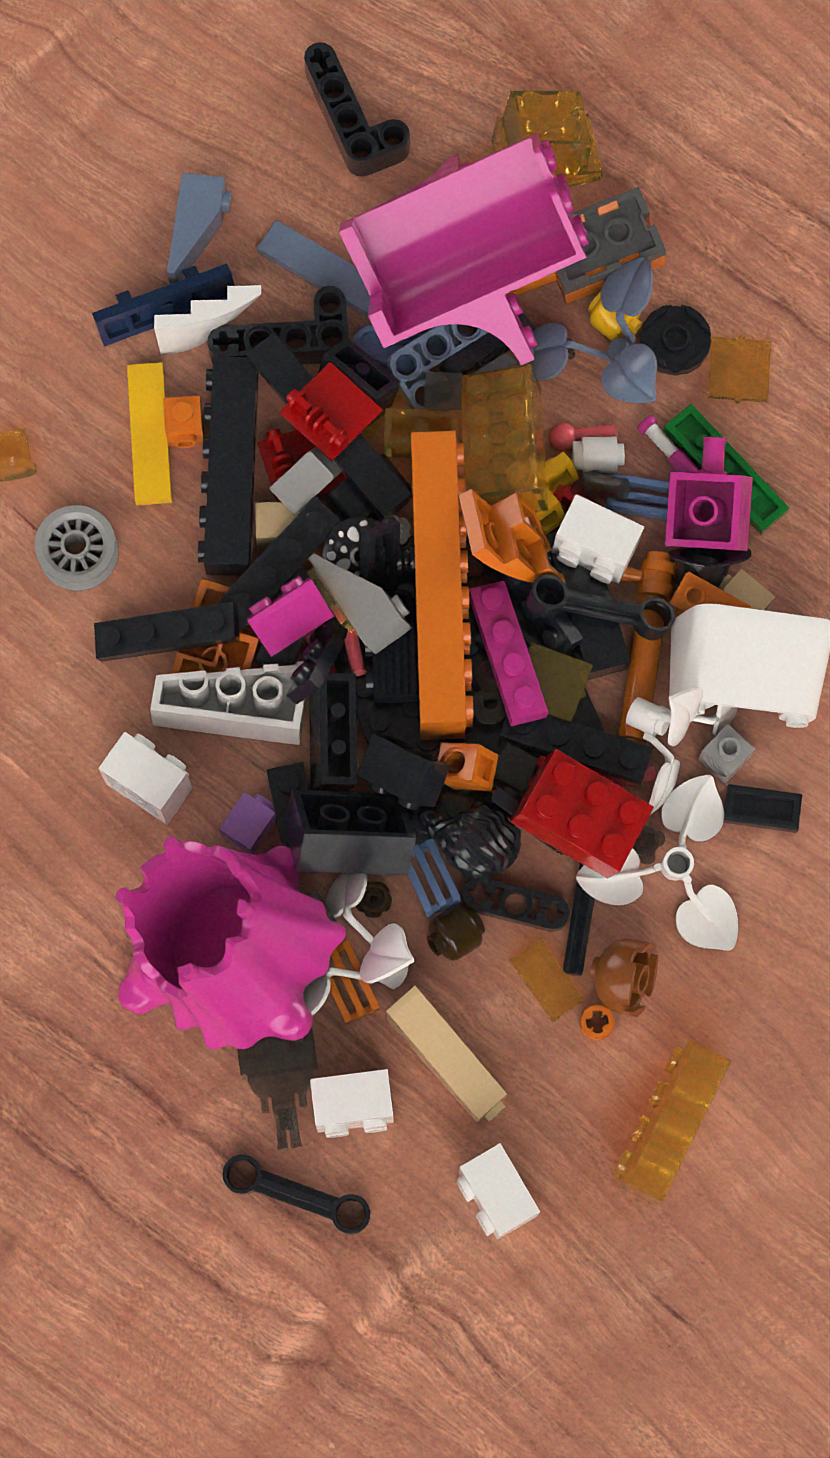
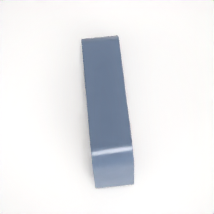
M457 324L440 325L394 352L387 361V371L401 381L398 390L407 405L417 413H426L438 407L442 399V392L429 369L488 332L474 327L473 334L470 337H465L458 332ZM436 336L443 341L444 350L440 356H433L427 351L426 342L429 337ZM399 356H408L413 361L414 369L410 375H402L397 371L395 362ZM425 386L432 392L433 400L429 406H421L416 402L415 391L418 387Z

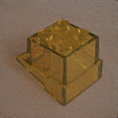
M510 91L503 116L496 118L491 140L494 153L538 133L542 142L549 141L557 159L558 169L554 171L556 175L564 174L569 187L603 179V171L589 113L585 114L580 91Z

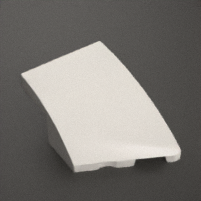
M261 285L227 286V300H191V314L154 315V330L160 354L168 355L188 351L207 342L212 330L221 326H228L262 294Z

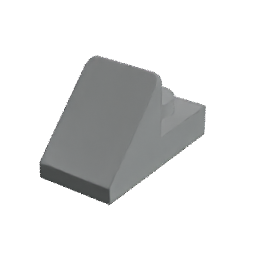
M314 447L269 489L293 515H296L337 477L342 470L334 461L329 460L318 448Z

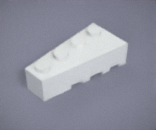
M304 661L297 662V665L278 666V664L263 665V668L240 670V667L226 668V671L206 673V671L156 675L150 708L153 726L300 745L307 698L298 704H294L286 694L293 683L290 679L292 673Z

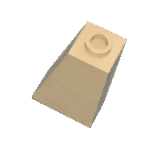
M416 986L411 988L386 1011L387 1022L477 1123L484 1117L488 1122L492 1121L506 1108L502 1101L507 1097V1093Z

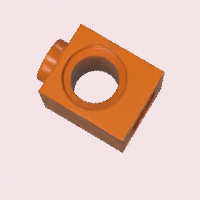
M441 743L437 759L451 765L444 781L445 785L457 790L492 791L498 754L480 744Z

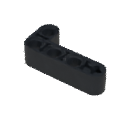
M321 42L309 46L304 55L306 78L349 171L356 176L363 177L404 161L410 151V132L408 126L401 120L391 119L369 127L333 48ZM321 66L327 70V74L324 76ZM334 91L342 94L336 98L327 96L328 93ZM345 121L355 123L350 128L342 127L340 124ZM391 138H397L402 142L398 145H390L386 141ZM358 151H366L367 153H369V155L364 158H358L354 156V154Z
M325 286L319 289L313 301L315 320L221 326L212 330L207 340L212 363L213 356L246 357V353L253 349L254 343L263 341L275 332L302 365L321 364L324 354L336 346H329L324 343V340L334 336L338 337L342 342L348 337L347 309L344 293L335 286ZM328 303H334L339 306L333 312L322 310V307ZM293 339L305 341V344L299 348L288 346V343ZM240 343H244L245 351H240ZM222 345H228V351H221Z

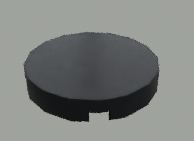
M665 305L653 311L645 320L639 342L653 350L657 360V371L673 376L688 374L700 367L707 358L711 345V331L709 324L702 314L693 308L681 305V307Z

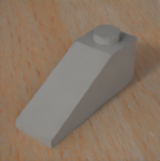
M316 554L309 557L312 565L362 642L375 654L412 629L405 618L410 612L398 595L391 598L382 588Z

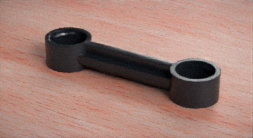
M554 575L538 577L526 594L528 608L539 617L550 618L561 610L632 625L635 631L647 640L662 638L675 620L672 606L662 598L651 597L639 605L568 590L565 583ZM536 588L550 589L556 595L558 604L548 605L543 603L536 594ZM652 610L657 612L663 619L664 627L657 628L651 626L645 620L643 611Z
M236 1155L230 1158L223 1168V1181L235 1194L247 1195L257 1192L333 1221L339 1231L349 1235L362 1232L369 1224V1206L358 1195L348 1194L340 1198L262 1170L258 1162L248 1155ZM240 1160L251 1163L257 1172V1178L253 1184L243 1189L234 1187L229 1179L230 1167ZM357 1201L363 1206L365 1220L358 1228L347 1229L339 1223L337 1210L344 1202Z

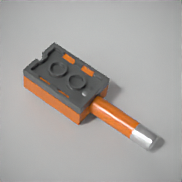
M634 188L572 213L573 216L580 215L588 234L586 236L589 244L584 246L586 258L515 289L508 294L515 293L516 296L556 281L565 303L569 304L601 291L610 273L638 258H648L653 270L665 266L666 249L656 226H650V212L640 188Z

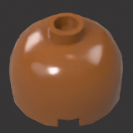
M621 939L614 941L605 948L600 957L596 956L590 969V977L594 979L595 990L600 1001L609 1009L638 1017L644 1011L646 1006L640 1005L644 992L647 996H651L657 976L658 955L651 953V949L656 948L655 944L636 939Z

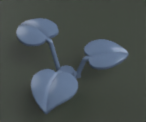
M641 257L620 266L609 274L601 290L602 305L609 312H617L616 320L625 335L623 338L614 339L610 343L607 353L574 341H566L567 329L562 324L548 323L533 331L538 346L533 347L534 360L524 365H520L518 361V370L536 381L553 379L566 366L568 361L567 349L572 348L602 358L610 363L603 370L601 380L603 389L611 397L629 403L656 401V356L653 350L645 344L634 343L636 336L630 332L624 320V314L632 317L637 316L645 309L649 302L653 287V268L650 260Z

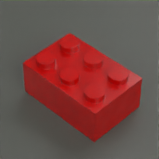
M555 749L544 758L510 822L608 879L621 871L654 806Z

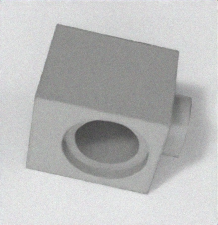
M727 724L702 750L698 761L726 785L750 760L755 748Z

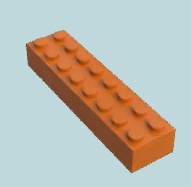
M456 431L411 432L420 740L465 739L466 727H473V696H465V691H471L472 661L471 659H464V655H470L471 632L470 622L463 623V619H469V586H461V583H467L468 573L467 550H460V548H466L467 537L463 514L459 515V513H463L459 495L465 493V479H458L463 478L464 445L463 443L456 444Z

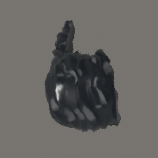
M473 801L470 810L460 811L457 816L444 819L432 809L424 806H419L418 810H412L419 818L420 823L426 827L427 833L436 839L441 852L446 856L447 862L462 872L464 877L481 879L492 874H499L509 868L518 857L522 845L520 842L521 831L513 823L509 822L508 816L502 809L488 806L485 802Z

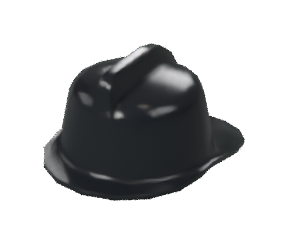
M689 548L671 550L668 552V556L676 560L678 586L685 574L691 572L719 588L726 577L730 565L748 560L751 557V550L749 548L748 551Z

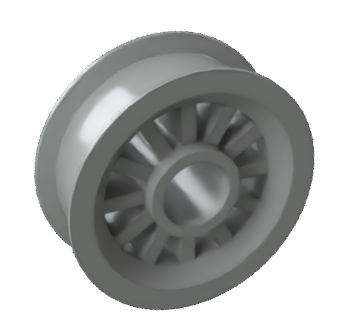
M72 505L60 508L47 516L37 530L35 553L38 562L47 578L61 588L72 591L94 588L111 575L118 560V543L112 526L101 513L90 507ZM76 525L75 530H71L70 526ZM65 528L67 533L62 534L60 531ZM82 542L86 544L85 549L81 553H68V549L73 543ZM91 562L94 565L88 568L87 563ZM71 564L70 571H66ZM78 566H82L84 570L78 572Z

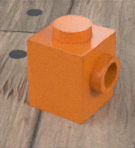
M200 395L163 398L165 433L169 447L188 448L195 445H203V437L205 436Z

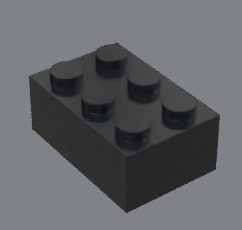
M292 789L284 827L296 871H305L307 873L335 872L348 875L356 873L380 874L383 876L408 875L416 835L407 808L396 802L398 797L393 794Z

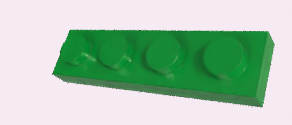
M692 403L668 422L663 430L701 470L703 437L723 438ZM726 442L724 471L727 472V475L753 477L750 524L761 535L788 512L789 507L738 452Z

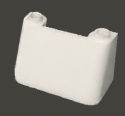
M720 604L693 606L677 616L671 626L669 697L686 689L698 687L703 690V698L696 715L704 714L705 709L714 705L777 712L778 718L786 721V726L793 728L807 727L808 723L815 720L817 716L830 654V620Z

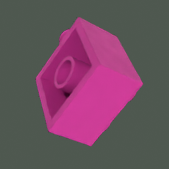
M703 437L702 470H698V473L670 472L665 546L748 551L753 477L727 475V472L724 471L727 438Z

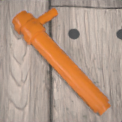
M649 551L646 553L645 559L641 561L640 569L627 567L621 581L637 584L636 596L639 598V605L651 597L662 598L670 602L674 592L671 581L676 578L675 560L670 558L666 552ZM652 610L643 611L645 620L651 626L657 628L664 627L663 619L657 612ZM634 629L630 654L631 663L628 667L618 736L643 744L647 742L643 739L645 732L626 724V717L637 697L653 703L663 637L658 640H647L641 637Z

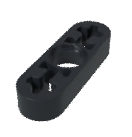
M525 312L518 315L523 328L529 325L532 331L536 329ZM488 332L450 356L443 362L439 370L450 385H455L511 349L499 338Z
M472 878L467 881L462 891V900L466 908L471 907L478 914L548 932H556L566 925L569 918L568 904L561 897L488 878ZM478 886L485 887L484 892L486 895L496 897V889L502 890L503 892L498 904L499 910L491 909L494 904L492 900L483 899L481 904L473 903L474 897L468 895L469 891H476ZM513 894L521 895L527 904L525 911L518 915L509 913L504 904L506 898ZM532 898L540 900L537 908L548 910L551 904L558 906L557 912L563 914V917L556 918L554 923L547 922V915L536 912L535 920L529 919L528 916L533 906Z

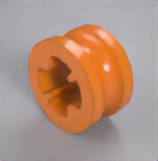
M593 1005L584 1010L579 1026L586 1038L600 1041L610 1035L614 1028L615 1019L607 1007ZM593 1013L602 1014L600 1019L603 1017L607 1019L608 1024L602 1026L600 1033L592 1032L594 1027L590 1029L587 1027L586 1021L592 1019Z

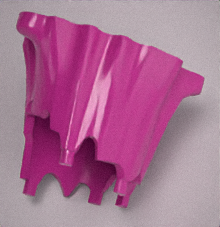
M174 837L167 838L163 844L166 852L152 857L139 867L143 875L142 885L133 890L120 888L116 892V900L122 904L125 915V930L130 936L134 947L133 956L128 967L129 972L121 981L118 991L121 1005L134 1014H144L160 1005L171 1004L176 1028L186 1030L191 1027H199L205 1045L211 1050L224 1046L247 1049L262 1038L269 1036L296 1041L306 1036L312 1027L313 1018L311 1011L307 1008L304 1001L303 993L305 987L312 980L323 976L327 972L331 953L346 937V929L341 923H336L328 918L323 902L298 892L301 871H296L291 849L286 846H277L264 854H249L219 845L207 847L198 842L179 841Z

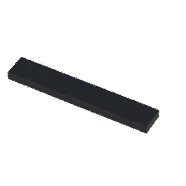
M275 332L246 353L249 362L285 404L289 403L286 397L292 390L297 389L300 392L313 379L311 374ZM361 433L333 460L383 520L412 498V493Z

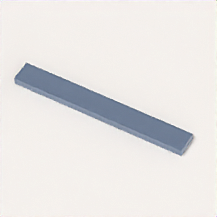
M276 220L257 247L258 253L318 289L325 286H335L341 289L346 298V305L368 317L370 296L356 267ZM457 326V330L462 336L470 337L472 335ZM432 328L410 336L408 339L415 340ZM431 336L426 342V348L431 355L440 356L443 353L444 344L440 338ZM504 353L469 377L495 393L500 394L518 367V361Z

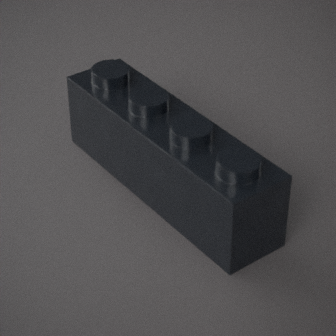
M557 532L546 534L552 549ZM552 551L547 554L551 566L559 573H563L568 590L611 598L607 583L592 577L590 570L580 565H577L576 568L567 566L556 558L557 554ZM566 612L583 637L582 641L575 648L576 650L572 651L571 656L576 672H583L585 681L628 669L631 661L618 622Z

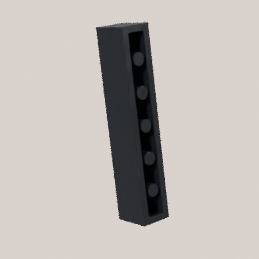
M213 356V369L206 370V391H212L211 403H205L204 423L205 425H210V437H203V459H209L208 471H202L201 493H207L206 506H200L199 526L200 528H205V541H198V563H204L206 575L242 576L250 567L259 372L249 362L247 357Z

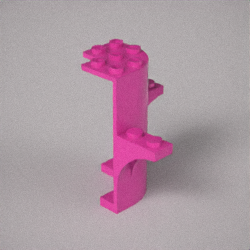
M538 133L471 164L468 161L462 163L459 155L456 154L445 159L443 165L434 174L412 189L340 223L339 233L370 296L368 317L383 348L432 327L447 324H463L480 328L499 338L511 349L520 365L534 360L533 347L538 346L536 338L529 325L523 328L518 317L523 311L515 293L510 295L508 293L585 259L584 246L589 244L586 236L588 234L580 215L573 216L572 211H574L573 200L566 178L563 173L556 175L554 171L558 169L557 159L548 140L542 142Z

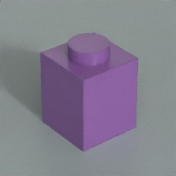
M244 792L219 828L221 836L246 853L254 854L277 821L276 812L272 810L274 805L257 793L254 797H251Z

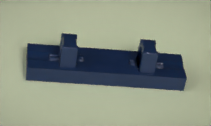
M227 263L202 273L198 272L196 266L182 270L185 279L134 298L131 297L129 290L116 294L118 304L92 313L103 345L107 346L153 329L154 315L191 314V300H227V286H235Z

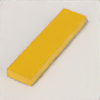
M163 362L127 365L135 504L139 506L172 503L169 445L165 433L163 398H166Z

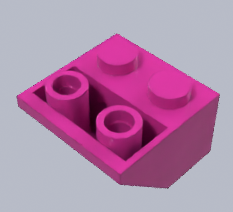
M297 576L280 587L284 594L271 601L266 596L249 607L252 614L246 619L271 657L334 617L310 578L303 581L301 577Z

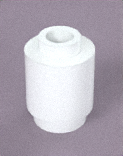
M616 436L581 437V441H572V462L575 469L581 470L582 474L617 473L618 465H624V443L617 444Z

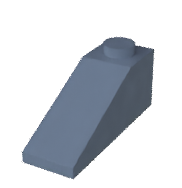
M182 173L167 269L170 284L184 278L182 270L193 266L222 226L224 212L230 213L232 191H227L225 177Z

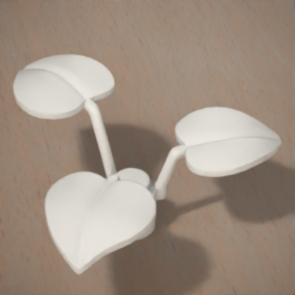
M698 687L686 689L670 696L671 709L658 706L641 697H637L627 713L626 724L645 732L643 739L651 742L665 758V764L658 773L649 804L654 806L651 814L657 811L670 796L677 781L680 761L674 760V755L655 735L663 736L669 727L668 745L674 747L685 736L690 722L695 721L714 725L712 734L716 736L727 724L731 725L737 713V707L718 705L717 712L710 717L696 715L703 698V690Z
M703 775L692 778L675 788L662 806L661 818L664 827L672 832H680L678 847L672 848L665 853L660 863L639 869L640 859L632 848L619 873L607 879L583 865L576 874V880L582 889L594 899L606 904L621 906L634 902L643 893V883L640 876L661 871L669 880L677 881L682 879L690 900L683 902L676 912V927L679 934L685 941L699 948L730 951L735 947L738 937V916L731 897L722 888L715 885L703 887L696 895L692 888V879L689 876L694 867V858L686 849V836L696 842L709 840L720 831L724 822L723 803L717 792L714 779L711 775Z
M341 873L328 891L325 909L332 918H337L343 913L344 918L371 944L370 950L364 956L360 972L329 967L323 976L312 980L305 987L303 993L304 1001L312 1015L321 1008L327 999L331 986L330 977L337 975L361 979L366 983L378 981L391 989H396L405 980L408 965L414 962L401 926L395 923L389 924L373 937L353 917L351 908L358 905L364 896L367 886V874L356 873L348 875Z

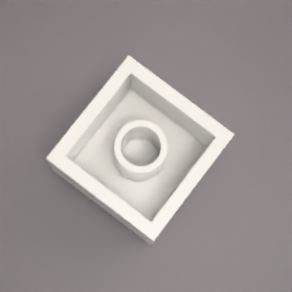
M576 494L556 534L552 552L557 554L556 558L567 566L576 568L577 565H580L590 570V575L603 583L610 584L613 581L619 584L636 550L644 526Z
M124 732L98 769L108 786L168 825L193 789L189 780V773L185 771L186 765L170 754L166 758L159 755L154 750L156 746L144 736L137 733L135 737H132Z
M388 1069L310 1079L315 1126L318 1133L325 1132L326 1138L349 1135L348 1129L363 1127L364 1133L386 1131L387 1124L394 1123Z
M501 1143L459 1167L458 1173L461 1177L456 1179V1183L466 1201L469 1202L474 1199L479 1207L480 1212L476 1213V1218L487 1236L494 1233L498 1240L539 1215L540 1210Z

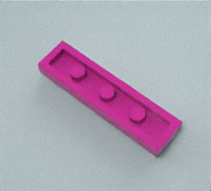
M505 581L470 588L469 600L510 725L514 726L547 718L548 709Z

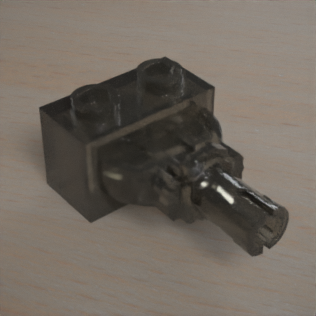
M311 1027L306 1036L296 1041L269 1036L257 1041L252 1047L237 1049L240 1075L243 1080L247 1079L251 1090L260 1099L262 1113H270L268 1098L271 1097L278 1142L277 1150L288 1149L287 1130L290 1133L292 1149L302 1147L295 1094H298L300 1108H306L308 1106L306 1092L311 1085L310 1079H313V1070L319 1069L313 1027Z

